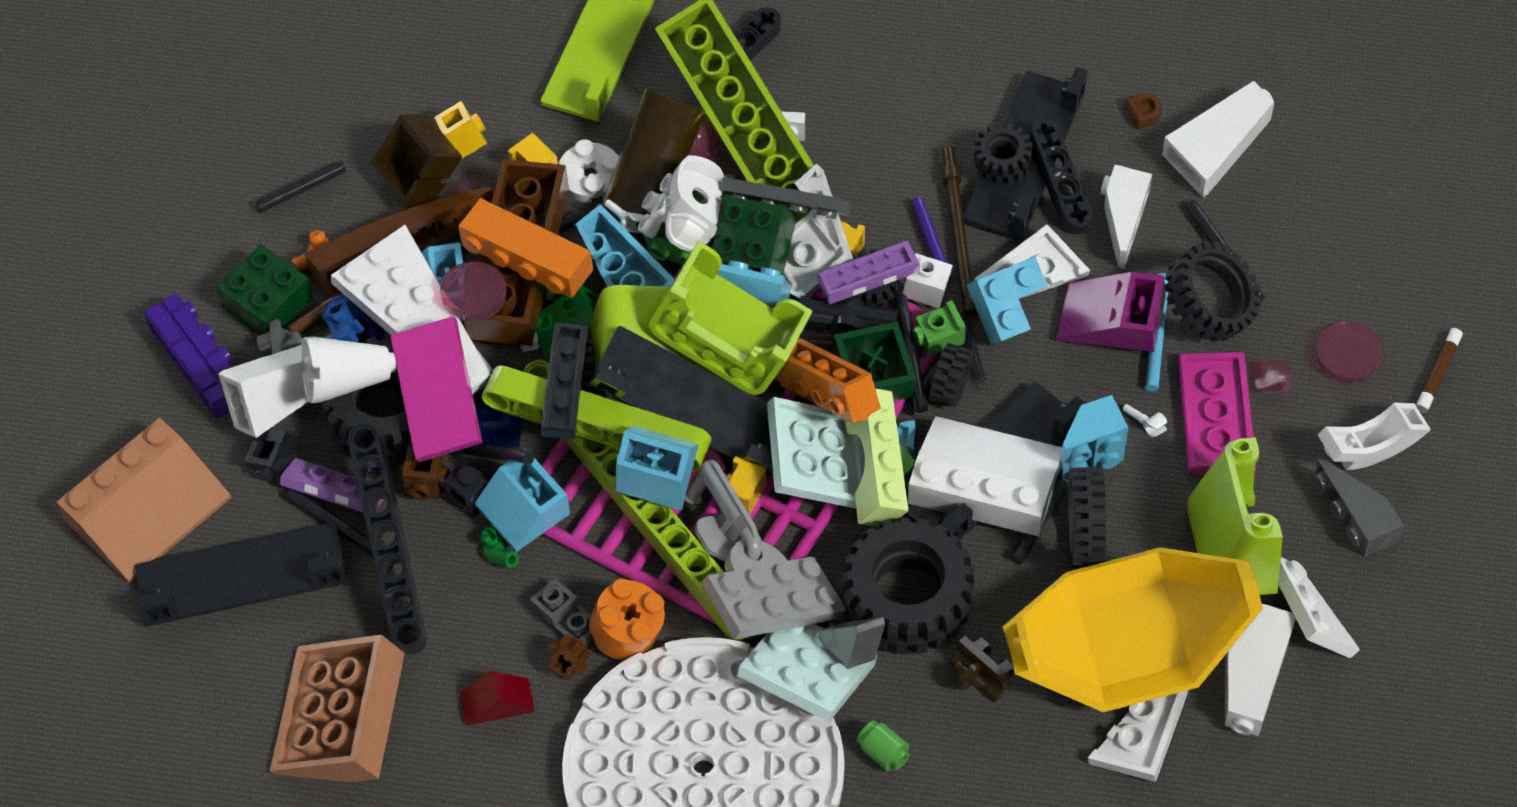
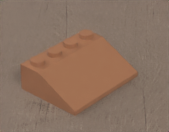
M158 418L59 499L57 505L64 522L128 583H131L137 577L135 569L137 564L158 560L232 497L187 443L161 418Z
M383 635L298 646L270 772L275 775L342 782L379 779L405 653Z

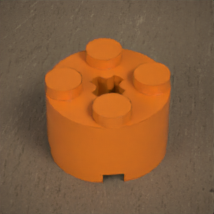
M627 579L616 580L601 593L589 620L590 633L592 632L598 649L605 655L618 660H626L639 652H642V654L648 652L664 623V600L659 594L643 583Z

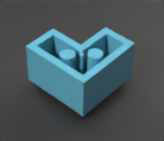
M1035 256L966 285L991 345L1031 329L1019 299L1048 287Z

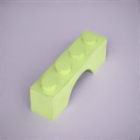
M876 389L881 409L870 414L869 418L862 422L853 424L845 420L846 434L860 438L865 453L863 476L854 494L858 524L880 528V523L891 520L892 524H894L909 510L893 395L891 391Z

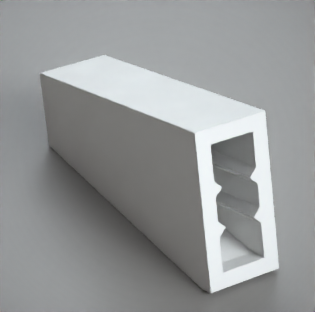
M1254 81L1167 135L1164 140L1162 155L1202 197H1205L1271 120L1274 106L1272 96L1267 90L1261 89Z
M301 345L223 370L219 373L234 428L257 438L308 402L302 373L305 372V361L301 362Z
M1262 604V611L1225 655V726L1231 727L1235 732L1242 735L1253 734L1259 736L1296 620L1293 613Z

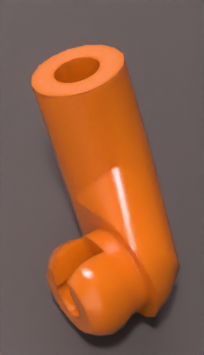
M316 230L309 234L308 240L310 245L307 252L329 242L323 231ZM304 254L291 259L293 267L299 272L309 269Z

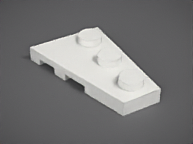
M1045 225L976 277L975 280L1035 256L1048 287L1030 294L1033 295L1087 277L1090 270L1048 225Z
M1281 557L1278 585L1306 639L1348 658L1353 657L1360 650L1309 580L1304 567L1295 560L1291 562Z
M1188 690L1130 705L1129 712L1117 726L1114 725L1111 728L1103 744L1098 750L1094 749L1089 755V765L1156 782Z

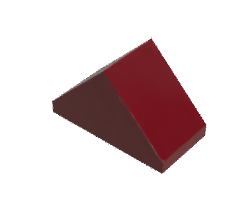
M491 670L460 692L467 726L535 712L529 678Z

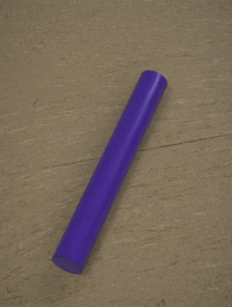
M914 198L911 201V205L931 258L947 263L923 198Z

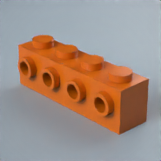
M480 198L458 226L462 245L469 252L474 254L480 253L490 258L500 267L506 266L518 272L527 280H535L545 285L553 293H562L572 298L593 271L590 250Z
M801 338L797 340L786 363L776 375L783 388L798 394L800 397L817 404L819 407H823L853 424L868 419L870 414L881 409L871 373Z

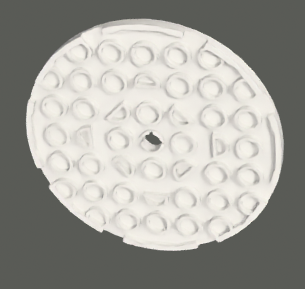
M701 637L664 643L665 646L653 649L644 654L639 652L621 662L609 671L585 697L583 706L574 722L570 725L564 745L562 771L568 807H839L843 791L844 751L838 726H836L834 718L828 722L738 677L739 666L754 648H751L748 643L725 638ZM702 760L709 761L713 765V769L706 773L705 776H701V773L694 770L695 764Z

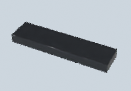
M554 324L541 436L575 439L588 326Z

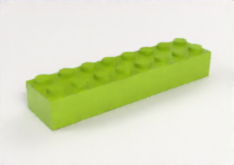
M699 0L657 26L655 30L747 181L799 190L795 182L815 165L714 1ZM779 203V206H784V207H786V208H788V206H789V205H785V204H780V203ZM794 212L798 214L796 223L807 214Z

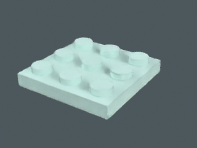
M773 397L767 403L775 492L856 508L854 494L861 482L865 465L864 447L860 438L846 434L845 419L836 416L823 407Z
M809 624L767 633L739 666L737 676L830 722L875 666L878 655H876L873 661L846 669L819 639L817 631L823 630V628L815 624Z

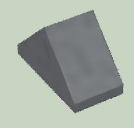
M883 617L844 622L817 632L819 639L846 669H850L875 660L885 621Z

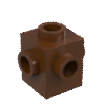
M408 446L405 461H401L399 468V481H403L406 495H411L417 499H439L441 487H445L444 480L449 476V467H445L443 455L419 462L415 459L413 446Z

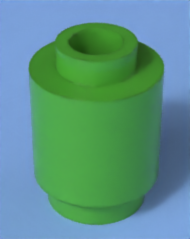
M873 720L858 735L857 742L861 745V750L886 771H890L893 768L896 770L900 769L910 756L908 753L909 744L884 723L879 724Z

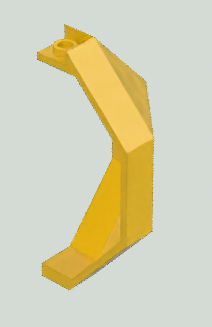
M1160 547L1066 572L1003 626L1016 675L1096 710L1107 712L1199 688L1262 611L1263 606L1250 561Z

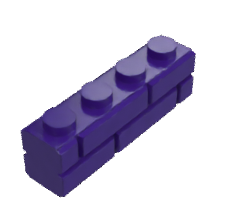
M174 293L162 300L161 304L157 303L145 310L144 316L148 328L212 415L218 419L230 412L219 373L232 368L230 365L233 362L232 358L223 345L220 347L215 345L213 341L216 338L207 323L200 325L196 318L199 315L191 301L183 302L180 296Z

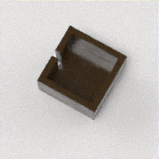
M407 114L398 117L371 164L406 206L421 205L436 200L446 184L443 179L450 178L463 156L427 114Z

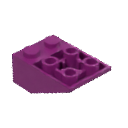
M1127 272L1069 283L1057 340L1155 352L1166 299L1164 275Z

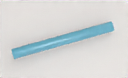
M1164 273L1158 274V275H1164L1165 284H1167V283L1169 282V281L1165 280L1166 274H1164ZM1166 292L1155 352H1149L1145 389L1152 392L1157 391L1159 388L1168 292Z

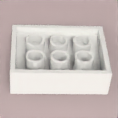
M935 416L919 451L909 481L908 504L946 513L950 509L955 510L961 503H965L973 510L972 520L1039 537L1059 473L1062 447Z

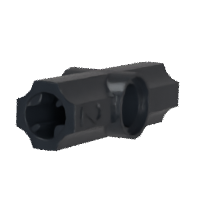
M802 295L799 298V303L812 310L805 326L830 329L831 332L845 333L897 322L898 309L867 305L855 296L829 304L827 299Z

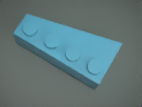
M601 204L576 223L607 287L613 285L670 287L673 283L674 278Z

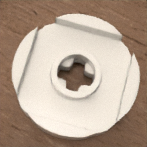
M590 140L578 141L575 147L565 152L559 161V164L566 165L569 184L568 196L581 202H592V198L601 196L603 200L619 155L603 144L592 143ZM594 168L597 174L591 173L587 177L584 176V170Z

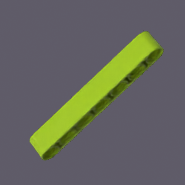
M497 366L494 368L481 398L486 405L495 410L542 424L547 379L510 367ZM582 390L580 392L575 435L620 449L624 431L632 426H638L699 444L692 471L700 469L712 440L705 430Z

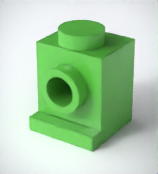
M949 301L945 307L917 316L912 333L916 344L919 347L923 345L929 357L944 351L947 343L957 346L964 344L966 326L953 301Z

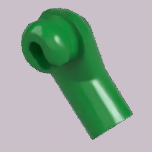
M488 527L481 532L480 540L483 542L484 555L488 561L509 568H513L518 564V554L515 551L506 549L504 538L495 528Z

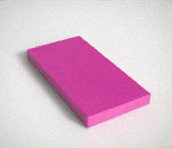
M451 316L391 335L415 459L422 462L483 443L457 319Z
M1244 352L1178 354L1177 363L1188 475L1206 474L1229 442L1236 439L1253 438Z

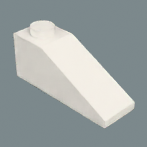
M1114 165L1111 176L1105 175L1101 194L1106 195L1104 210L1117 266L1124 269L1150 192L1152 174Z

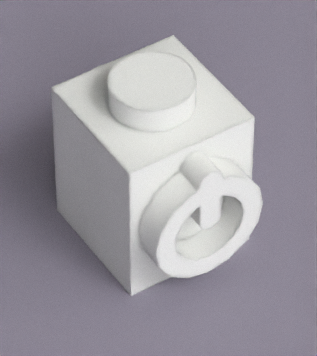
M915 253L920 263L921 272L900 279V283L905 284L903 294L919 305H930L940 308L953 265Z

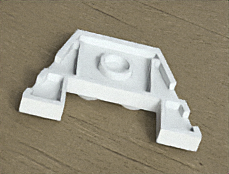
M817 164L795 182L800 191L832 196L824 170ZM812 209L795 224L783 276L792 286L790 293L797 298H800L801 295L810 297L820 288L816 273L853 260L838 214L836 219H829L818 216V210Z

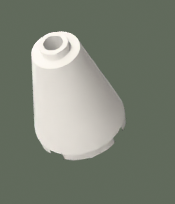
M313 336L302 339L301 362L305 361V372L302 373L308 402L320 403L389 380L391 373L396 371L395 355L393 352L389 353L386 346Z

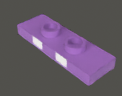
M907 240L818 272L816 277L828 303L832 304L921 271L920 263Z
M295 458L281 475L280 485L363 512L355 476L340 473L325 466L316 465ZM384 499L374 503L373 512L377 510Z

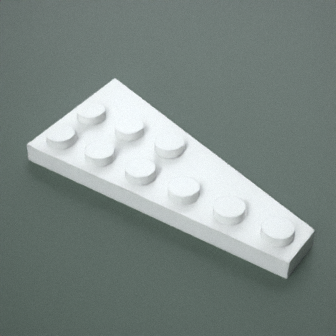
M406 225L331 275V283L390 335L454 316L458 323L472 395L486 387L491 374Z

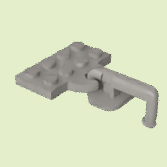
M714 460L705 461L690 482L684 501L693 505L700 504L702 501L701 494L707 485L723 512L720 515L699 519L695 525V533L709 554L725 562L726 572L708 575L703 581L702 586L732 637L738 639L841 618L846 612V608L815 557L787 561L779 550L769 543L761 541L754 522L719 464Z

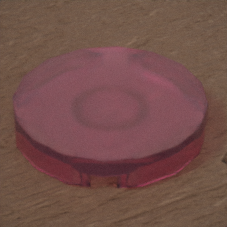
M468 262L459 264L450 269L442 279L440 294L443 306L451 315L461 320L470 321V318H478V320L487 319L498 313L506 300L507 287L504 276L497 268L487 263Z
M1340 322L1329 326L1321 333L1315 349L1321 371L1331 379L1341 383L1368 380L1377 372L1383 356L1382 344L1377 335L1367 326L1355 322Z

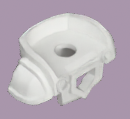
M688 155L675 169L673 175L668 173L663 178L660 184V190L663 191L661 195L653 191L646 195L642 208L646 209L651 215L645 214L638 225V231L649 238H653L657 234L661 223L664 222L666 223V236L668 240L678 248L691 252L698 241L706 245L713 238L717 230L716 224L718 223L723 192L720 190L724 177L721 168L707 158ZM693 190L700 192L705 197L700 203L694 199L692 195Z

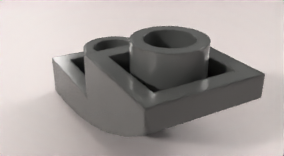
M556 578L530 598L531 604L562 638L569 634L571 638L583 639L585 647L595 640L589 629L591 614L580 606L578 597Z

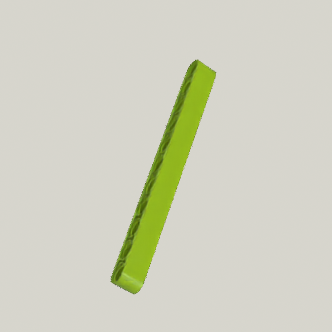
M542 360L530 362L525 367L524 372L547 379L549 363ZM575 435V439L562 438L723 633L730 639H734L702 586L703 581L708 575L724 573V571L673 510L668 506L644 499L633 500L630 499L632 497L630 495L616 492V476L611 474L616 472V463L620 449ZM594 449H603L599 453L591 452ZM654 519L663 520L659 524L650 523ZM673 543L683 544V546L679 548L670 547V545ZM694 567L703 568V570L700 572L690 571V569ZM747 637L738 638V639H734V640H742V639H745V638H747Z

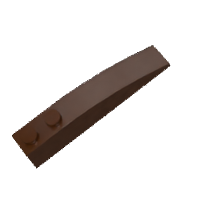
M484 187L427 202L369 223L304 254L312 278L327 296L337 293L340 290L331 283V275L404 225H406L420 252L427 247L438 245L460 234L459 224L480 198L492 203L493 191L490 187Z

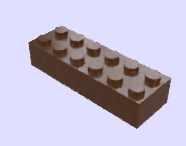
M502 159L492 204L558 235L569 191L566 165ZM479 253L463 317L466 332L470 339L533 346L546 286L535 280H527L518 272L506 266L500 267L490 258Z

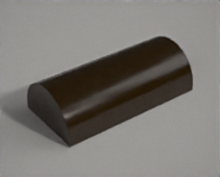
M646 87L601 205L610 214L615 216L617 215L605 206L607 200H611L626 212L651 215L646 209L642 208L646 195L650 191L660 195L663 193L660 190L663 178L668 173L673 175L679 164L690 154L706 111Z

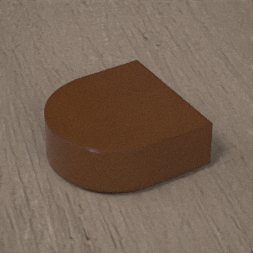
M1139 94L1125 99L1124 107L1138 130L1153 125L1160 119L1162 104L1156 96Z

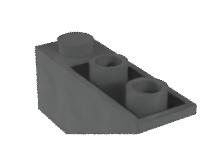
M1324 458L1319 459L1313 476L1315 486L1320 493H1325L1330 501L1331 511L1337 520L1343 522L1352 546L1358 547L1365 557L1400 542L1404 524L1389 500Z

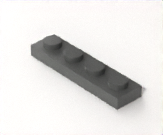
M725 177L722 178L720 190L731 194V197L746 200L752 198L760 200L762 203L778 206L779 203L789 205V210L802 214H807L808 209L818 210V216L829 219H836L837 214L849 216L852 203L838 197Z

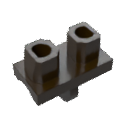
M966 636L958 641L957 651L950 660L954 669L961 675L957 685L962 690H966L973 685L978 691H982L993 702H996L1002 697L1007 684L1014 675L1013 664L1007 659H1001L997 663L989 657L992 652L991 646L982 637L973 641Z

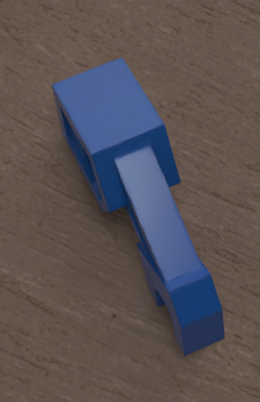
M344 294L332 297L322 318L333 334L330 337L331 339L358 342L359 339L356 337V334L362 333L364 330L359 323L363 310Z

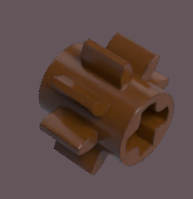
M566 634L560 641L555 639L548 648L552 653L545 661L550 663L554 675L566 676L570 680L576 672L581 675L588 668L587 663L584 661L591 655V652L586 650L583 639L571 638L569 634Z

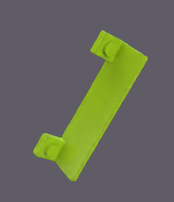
M588 0L541 98V105L599 122L655 0Z

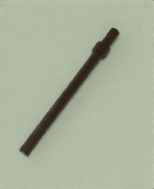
M945 146L942 148L944 168L941 170L943 184L947 187L962 307L964 309L963 313H966L964 314L965 316L967 314L972 316L976 314V308L966 286L972 282L959 187L962 181L960 167L956 165L954 147Z

